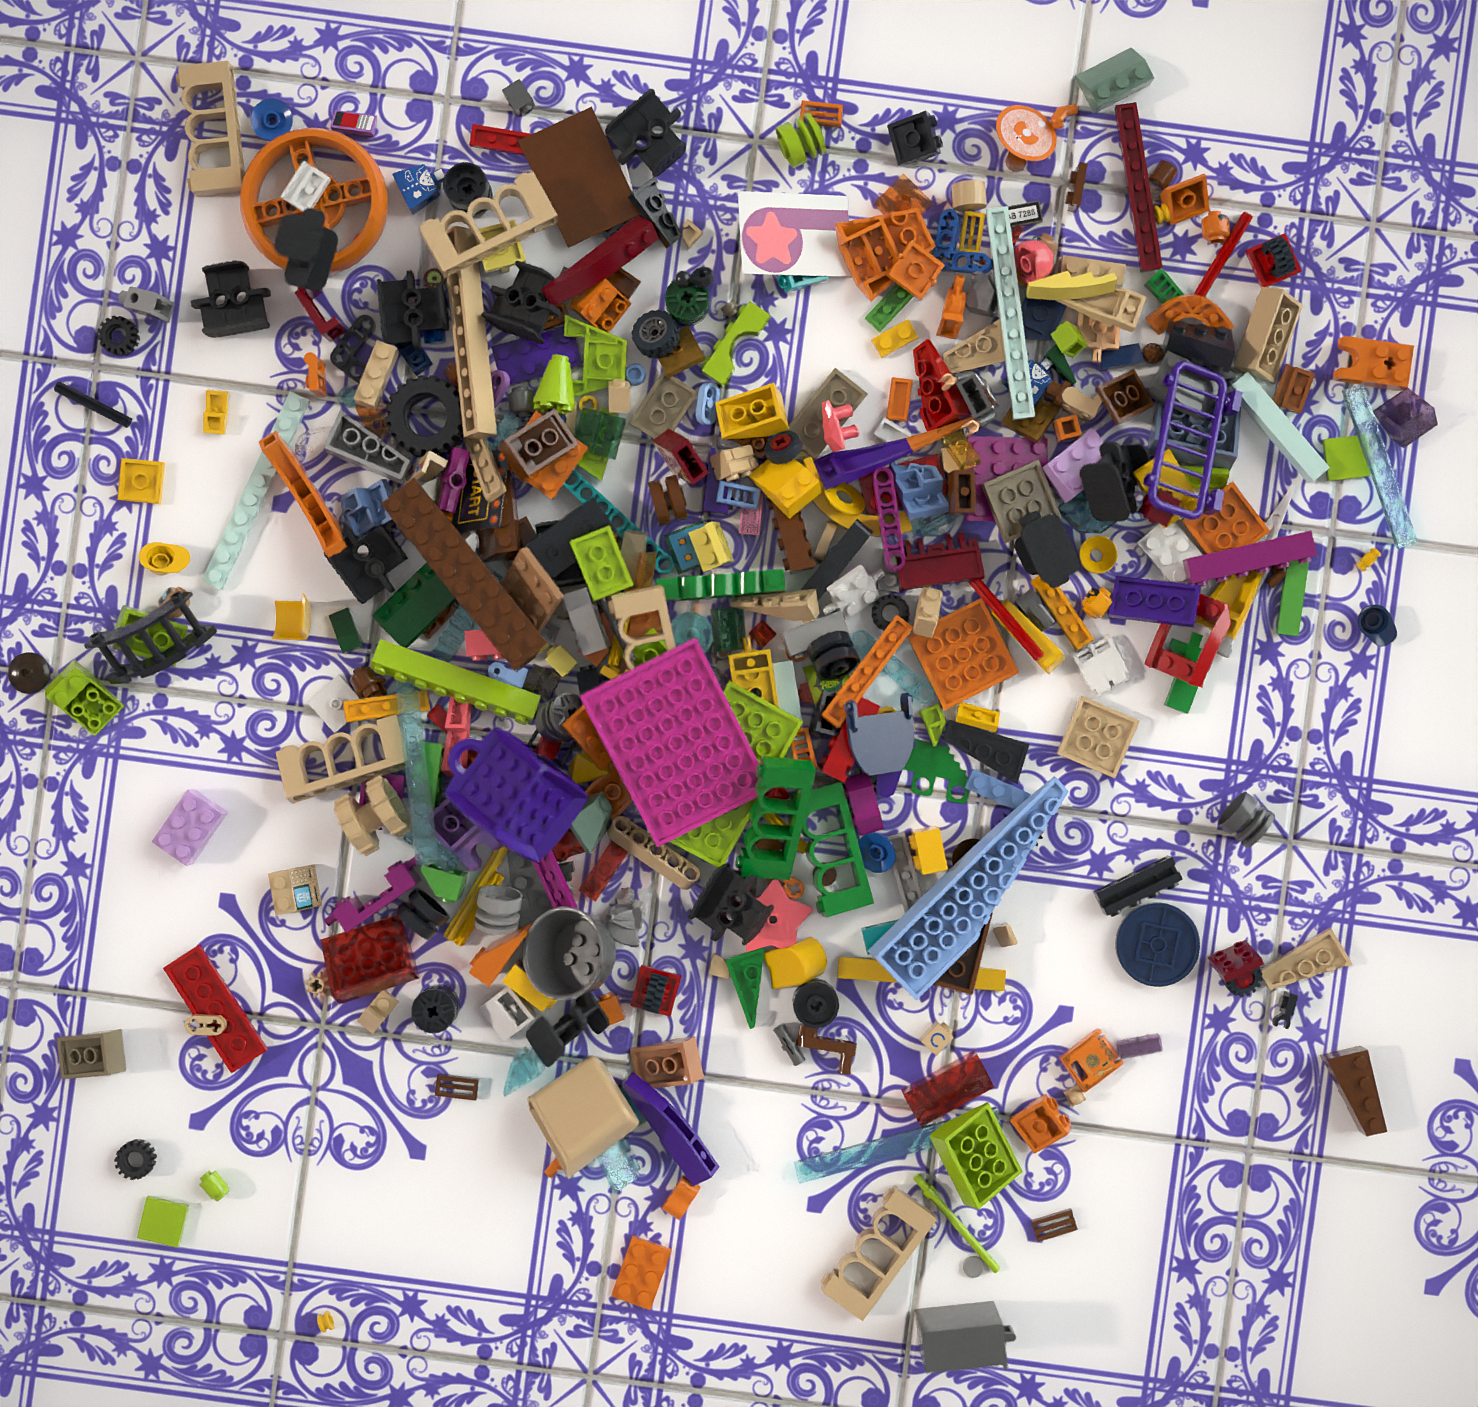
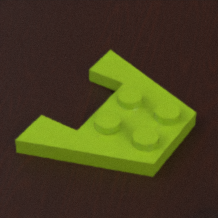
M565 315L564 336L585 338L583 380L572 379L574 396L608 388V381H613L614 379L625 380L627 340Z

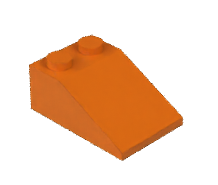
M529 923L519 928L517 932L505 935L491 942L486 949L482 947L470 962L472 968L468 973L490 987L533 925Z

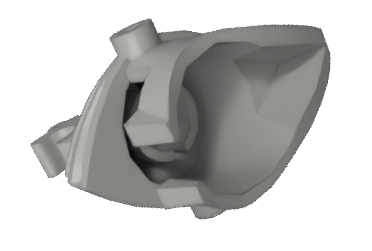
M628 887L621 888V891L624 892V897L622 899L618 898V904H615L609 910L605 917L607 921L605 926L615 941L630 947H639L638 932L642 928L645 914L641 907L643 902L634 898V889Z

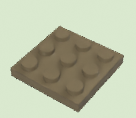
M1039 460L981 484L1004 543L1021 537L1022 527L1020 519L1031 512L1037 511L1041 517L1055 514L1062 519Z

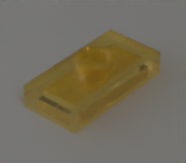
M962 431L942 437L943 445L960 470L980 465L981 458Z

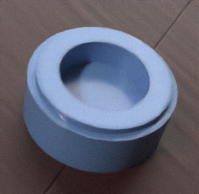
M640 364L629 365L626 369V380L634 386L642 384L646 379L644 367Z

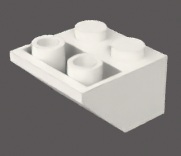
M508 986L504 987L478 1008L503 1041L516 1034L537 1016L528 1002Z

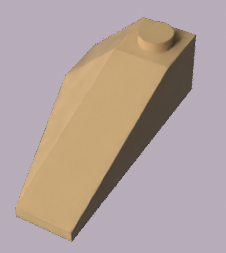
M816 589L737 596L730 602L731 607L792 621H802V623L813 622L820 613Z

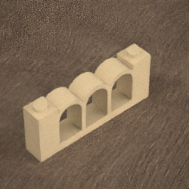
M229 61L178 66L179 73L176 74L177 85L183 90L181 100L183 106L191 114L185 122L186 135L194 143L188 152L189 163L194 169L189 171L190 178L187 179L188 188L197 197L239 193L245 175L234 67ZM223 89L225 108L192 109V99L197 93ZM226 118L228 137L204 140L195 137V129L200 122ZM229 147L231 166L210 169L199 168L198 158L201 153L210 149Z
M532 171L520 174L514 180V185L508 184L499 188L494 195V200L484 197L478 198L470 204L467 213L456 210L446 214L441 222L438 218L426 220L419 227V231L445 279L556 224L557 214ZM509 196L519 198L531 217L530 220L514 228H511L499 206L501 200ZM482 209L494 212L505 232L484 241L473 221L474 214ZM456 222L466 224L479 244L459 255L446 233L447 228Z
M662 584L611 595L612 601H608L610 613H615L616 619L619 618L618 629L620 635L628 643L625 648V661L630 669L637 667L630 660L631 650L637 645L664 639L667 651L675 648ZM658 610L663 632L641 637H631L624 632L623 625L628 617Z
M396 714L382 717V719L376 720L377 725L364 724L358 727L352 737L343 732L335 733L325 741L324 746L319 742L310 741L302 744L299 748L288 745L282 747V750L276 751L286 799L292 804L374 779L379 775L383 776L412 767L413 764L402 720ZM369 734H379L386 759L365 766L361 750L362 741ZM349 742L352 744L357 768L337 774L333 752L339 744ZM322 751L329 777L309 783L305 761L310 753Z
M896 1185L892 1189L888 1188L883 1194L882 1198L884 1200L882 1202L884 1206L879 1207L874 1212L872 1217L873 1228H868L858 1234L855 1240L856 1252L845 1254L838 1263V1272L834 1269L830 1274L827 1272L820 1282L822 1284L821 1290L824 1294L861 1321L866 1318L937 1220L935 1213ZM884 1215H896L914 1228L902 1246L878 1229V1222ZM876 1238L897 1252L885 1269H882L860 1251V1247L865 1240ZM859 1262L879 1276L867 1293L843 1275V1270L849 1263Z

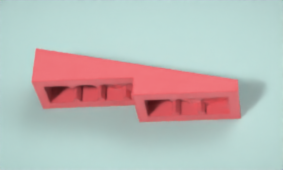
M450 697L445 729L448 732L441 771L446 776H454L448 762L450 750L458 741L470 737L472 704L459 703L452 697ZM468 750L464 751L460 756V763L465 769H467Z

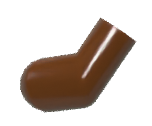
M1277 565L1272 566L1273 574L1266 580V583L1274 588L1285 577L1287 573L1286 567L1278 569Z

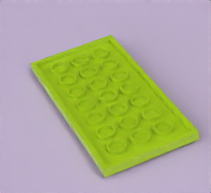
M728 680L723 693L758 763L760 764L762 756L784 758L804 721ZM756 797L669 842L716 867H720L725 864L749 821V811L752 805L758 801V798Z

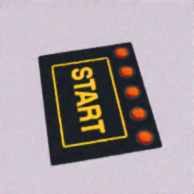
M494 450L492 453L505 485L508 462L500 450ZM469 456L465 472L466 485L460 491L456 511L453 513L452 525L459 533L499 527L504 498L503 493L491 503L485 499Z

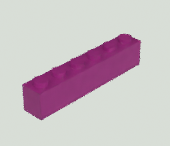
M1311 530L1183 560L1188 584L1205 586L1208 585V580L1215 579L1216 583L1227 581L1228 576L1235 574L1236 578L1249 575L1248 571L1257 570V573L1270 571V566L1277 565L1278 569L1291 566L1290 562L1297 560L1299 564L1311 561V557L1317 555Z

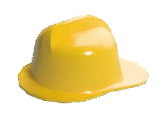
M152 542L142 547L139 552V560L153 574L163 576L185 569L190 562V554L186 548L179 545Z

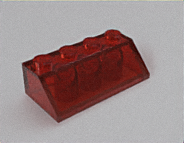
M973 1050L901 1089L922 1127L995 1087L978 1054Z

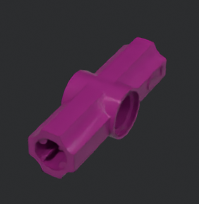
M456 447L451 448L446 471L440 477L442 486L437 506L441 511L455 513L460 491L466 485L465 472L470 452ZM452 476L455 477L454 485L451 482Z

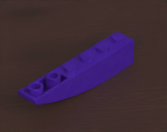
M634 1072L631 1073L624 1080L622 1086L632 1098L638 1110L646 1118L650 1127L653 1128L660 1138L662 1144L667 1148L674 1161L679 1165L685 1177L693 1186L712 1178L720 1166L697 1133L661 1094Z

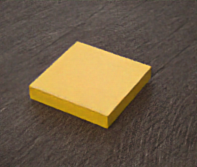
M121 458L117 500L161 504L165 463Z

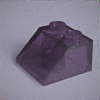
M1409 388L1404 389L1373 410V414L1388 436L1402 448H1405L1438 425L1435 408Z

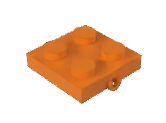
M910 240L903 251L898 254L899 256L895 259L894 265L886 276L918 300H922L929 288L936 284V278L945 264L916 242Z

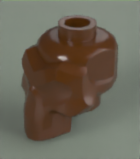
M362 665L353 670L354 675L350 678V682L358 696L371 698L388 694V690L384 686L386 678L374 672L373 669H370L371 667L365 668Z

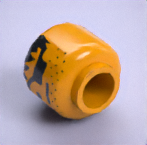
M1103 587L1100 589L1091 588L1081 601L1082 610L1094 619L1096 617H1104L1112 604L1111 593Z

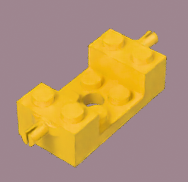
M747 637L748 646L746 638H742L744 651L728 655L732 682L749 692L752 688H759L762 693L760 698L779 707L770 649H752L751 637Z

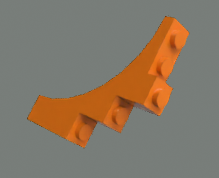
M277 430L258 441L262 452L276 469L304 512L324 553L328 558L340 553L343 548L347 547L341 534L343 531L340 523L326 506L322 494L308 477L302 463Z

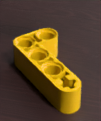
M1005 599L1002 602L1003 606L1043 651L1044 656L1036 662L1050 675L1065 660L1064 654L1010 601ZM992 611V612H991V616H992L1014 639H1016V638L1012 635V633L1006 628V626L1000 621V619L995 615V613Z

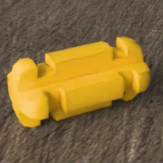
M1371 548V552H1367L1360 559V562L1356 563V567L1360 571H1366V568L1370 567L1381 556V553L1376 548Z

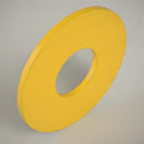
M843 482L828 490L823 486L826 499L837 510L848 515H859L864 511L865 501L859 491L852 485ZM837 491H843L851 497L852 503H845L837 496Z

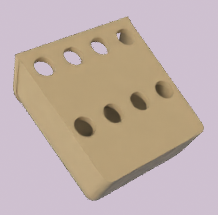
M594 1055L588 1056L536 1093L527 1097L529 1111L568 1179L635 1129L639 1124L638 1118L606 1065Z

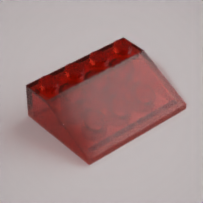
M398 915L354 928L347 933L342 932L320 940L331 996L339 1005L419 979L410 941L404 923Z

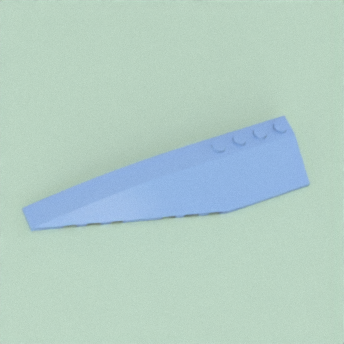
M1052 777L987 833L868 950L878 963L915 1000L978 939L980 930L984 924L988 923L991 918L990 914L995 906H998L1001 902V897L1005 890L1011 886L1027 859L1025 858L1028 853L1034 849L1041 832L1045 831L1051 816L1055 815L1069 792L1057 777Z

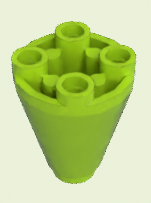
M552 355V359L548 362L533 399L534 410L545 412L546 410L555 409L560 416H566V412L572 413L574 411L575 400L571 366L567 356Z

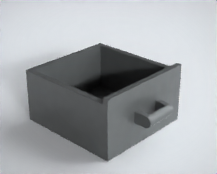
M994 1301L915 1309L918 1346L926 1373L1003 1366L1004 1370L1008 1369L1005 1342L1015 1341L1016 1335L1012 1326L1003 1324Z

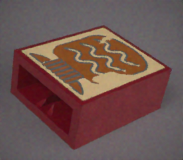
M667 429L653 440L654 445L671 472L687 483L694 485L709 473L689 439L671 429Z

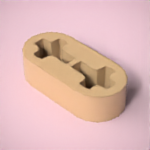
M827 522L813 559L823 562L837 525Z
M196 1014L186 1019L184 1027L186 1032L191 1035H219L226 1029L227 1022L221 1015ZM195 1019L196 1023L203 1024V1026H199L194 1030V1026H191L190 1023ZM215 1020H217V1023L221 1024V1027L215 1030L214 1026H208V1024H211L215 1022Z

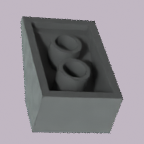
M1167 351L1148 390L1150 397L1165 404L1168 387L1163 385L1165 375L1167 373L1171 374L1173 366L1178 362H1190L1189 360ZM1187 370L1180 371L1178 382L1214 395L1218 394L1219 386L1216 381ZM1177 386L1174 401L1209 413L1215 399ZM1173 406L1174 409L1203 422L1206 419L1204 416Z

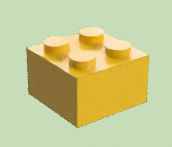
M930 826L911 830L912 835L908 836L910 848L915 850L916 856L912 857L914 868L917 871L919 870L922 875L948 870L940 828Z

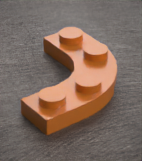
M1194 294L1174 297L1145 317L1158 336L1167 329L1169 321L1176 322L1190 317L1199 319L1210 327L1222 326L1228 329L1235 327L1215 302Z

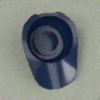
M1369 605L1360 611L1358 626L1361 632L1375 645L1385 647L1396 639V626L1385 607Z

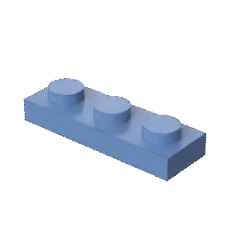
M975 769L971 770L964 787L1014 810L1031 795L1026 791Z

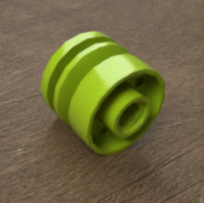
M809 112L803 114V120L800 117L795 118L796 129H794L789 121L775 128L779 148L793 169L807 162L805 152H808L812 159L817 158V152L820 155L827 153L823 133Z

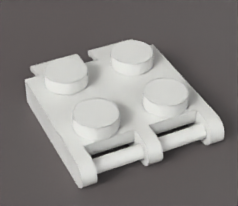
M1109 634L1105 635L1104 639L1095 644H1088V647L1084 650L1071 654L1089 690H1095L1097 695L1111 689L1109 681L1112 682L1113 686H1117L1128 680L1125 674L1128 669ZM1105 642H1107L1106 645L1101 646V647L1098 648V649H1095L1096 647H1098V646L1104 644ZM1089 651L1091 652V653H1089V654H1087V655L1081 657L1080 659L1078 658L1079 656H1081V655H1083V654H1085V653H1087V652H1089Z

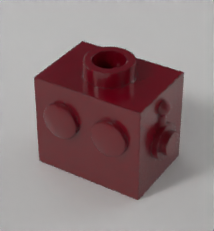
M1161 487L1157 488V498L1159 500L1179 507L1182 501L1175 498L1171 491H1164ZM1148 494L1144 496L1142 505L1138 510L1144 518H1148V522L1152 524L1158 523L1164 527L1168 526L1174 515L1155 508L1150 503Z

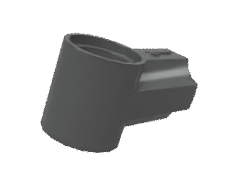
M1029 589L1014 601L1022 614L1028 616L1041 632L1055 622L1033 589Z

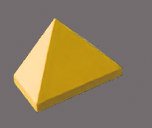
M576 754L568 766L569 777L578 785L610 774L609 766L603 771L599 770L586 754Z

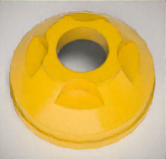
M1101 535L1092 536L1085 540L1079 550L1081 565L1087 571L1095 574H1102L1112 569L1118 557L1114 542ZM1094 549L1102 553V558L1098 562L1090 558V553Z

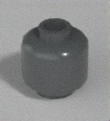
M528 386L512 388V392L508 394L510 412L518 415V418L530 417L531 412L535 411L533 405L534 391L528 389Z

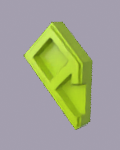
M939 703L919 710L933 747L937 746L946 725V720Z

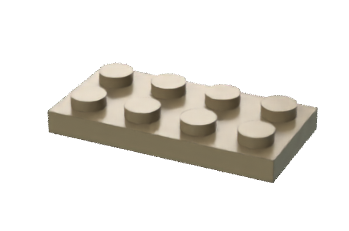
M834 368L789 424V430L786 431L795 432L801 439L802 450L816 460L828 445L824 440L822 402L829 400L833 408L850 404L854 412L868 393L837 368ZM849 417L838 420L840 428L845 424Z

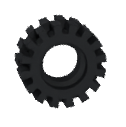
M114 315L111 316L112 319L107 317L105 319L106 322H101L100 324L102 328H98L97 331L100 333V335H97L98 340L101 341L99 342L106 351L118 356H122V354L129 355V351L134 352L135 349L133 347H138L139 343H137V340H140V336L137 335L139 330L136 328V325L122 316L117 317ZM117 328H122L126 332V338L122 343L116 344L112 341V332Z
M884 595L876 600L872 607L871 618L873 623L883 631L891 622L885 620L882 615V611L887 605L895 606L899 612L898 616L908 622L910 616L909 605L899 595Z
M134 1139L124 1144L117 1151V1157L114 1159V1162H117L115 1168L120 1169L118 1173L120 1175L123 1173V1178L127 1179L130 1177V1180H135L136 1178L139 1180L154 1169L153 1166L156 1165L157 1161H155V1158H157V1154L153 1153L155 1151L154 1147H149L151 1143H144L145 1140L143 1139L140 1141ZM138 1152L142 1155L143 1164L140 1167H133L129 1163L128 1157L130 1153Z

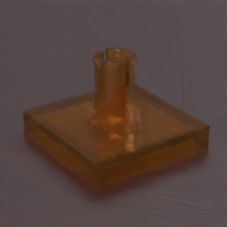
M903 173L873 205L883 215L918 208L921 215H923L933 205V202Z

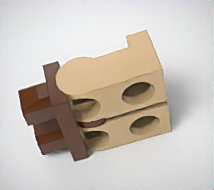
M1052 380L1043 397L1053 401L1052 404L1057 407L1059 406L1061 410L1071 415L1077 414L1078 419L1089 423L1095 417L1102 403L1100 396L1095 395L1091 399L1081 394L1076 387H1069L1071 383L1064 381L1061 385Z

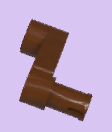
M800 1023L797 1045L841 1054L838 1073L851 1075L852 1060L856 1055L857 1043L817 1036L818 1028L807 1027Z

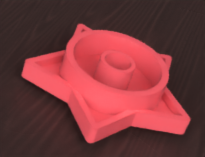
M772 879L761 895L755 897V899L767 907L772 904L774 908L770 916H775L777 921L776 923H770L768 917L760 933L750 943L746 944L747 952L769 945L781 949L797 944V928L813 911L812 906L789 899L779 880Z

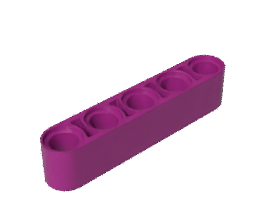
M880 467L873 475V488L884 561L889 571L898 572L904 566L905 553L893 475L888 468ZM884 474L888 477V481L881 483L877 480V476ZM888 495L891 497V502L884 504L881 502L880 497ZM890 515L894 518L895 522L890 525L886 524L883 521V517ZM894 536L897 538L898 543L896 545H889L886 538ZM891 557H898L901 564L893 566L890 564L889 559Z

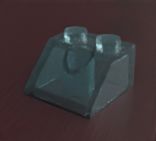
M525 1046L515 1052L516 1054L513 1056L514 1059L510 1064L503 1090L504 1096L511 1094L538 1078L544 1072L546 1067L532 1047L527 1048Z
M623 1138L597 1157L614 1194L636 1180L639 1176V1170H641L637 1159H632L629 1153L631 1151L627 1139L623 1140Z

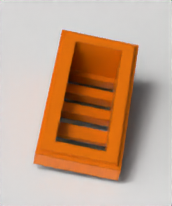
M808 727L800 728L795 738L805 735L806 739L792 741L790 746L793 758L812 760L817 771L818 766ZM808 744V747L797 750L795 748L796 746ZM810 752L809 756L798 758V755Z

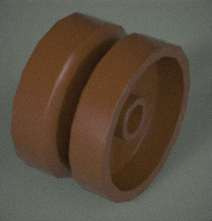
M676 474L665 478L667 491H663L662 484L658 479L648 482L660 527L671 523L670 510H673L675 519L678 522L688 519L685 508L687 506L682 487L679 486Z

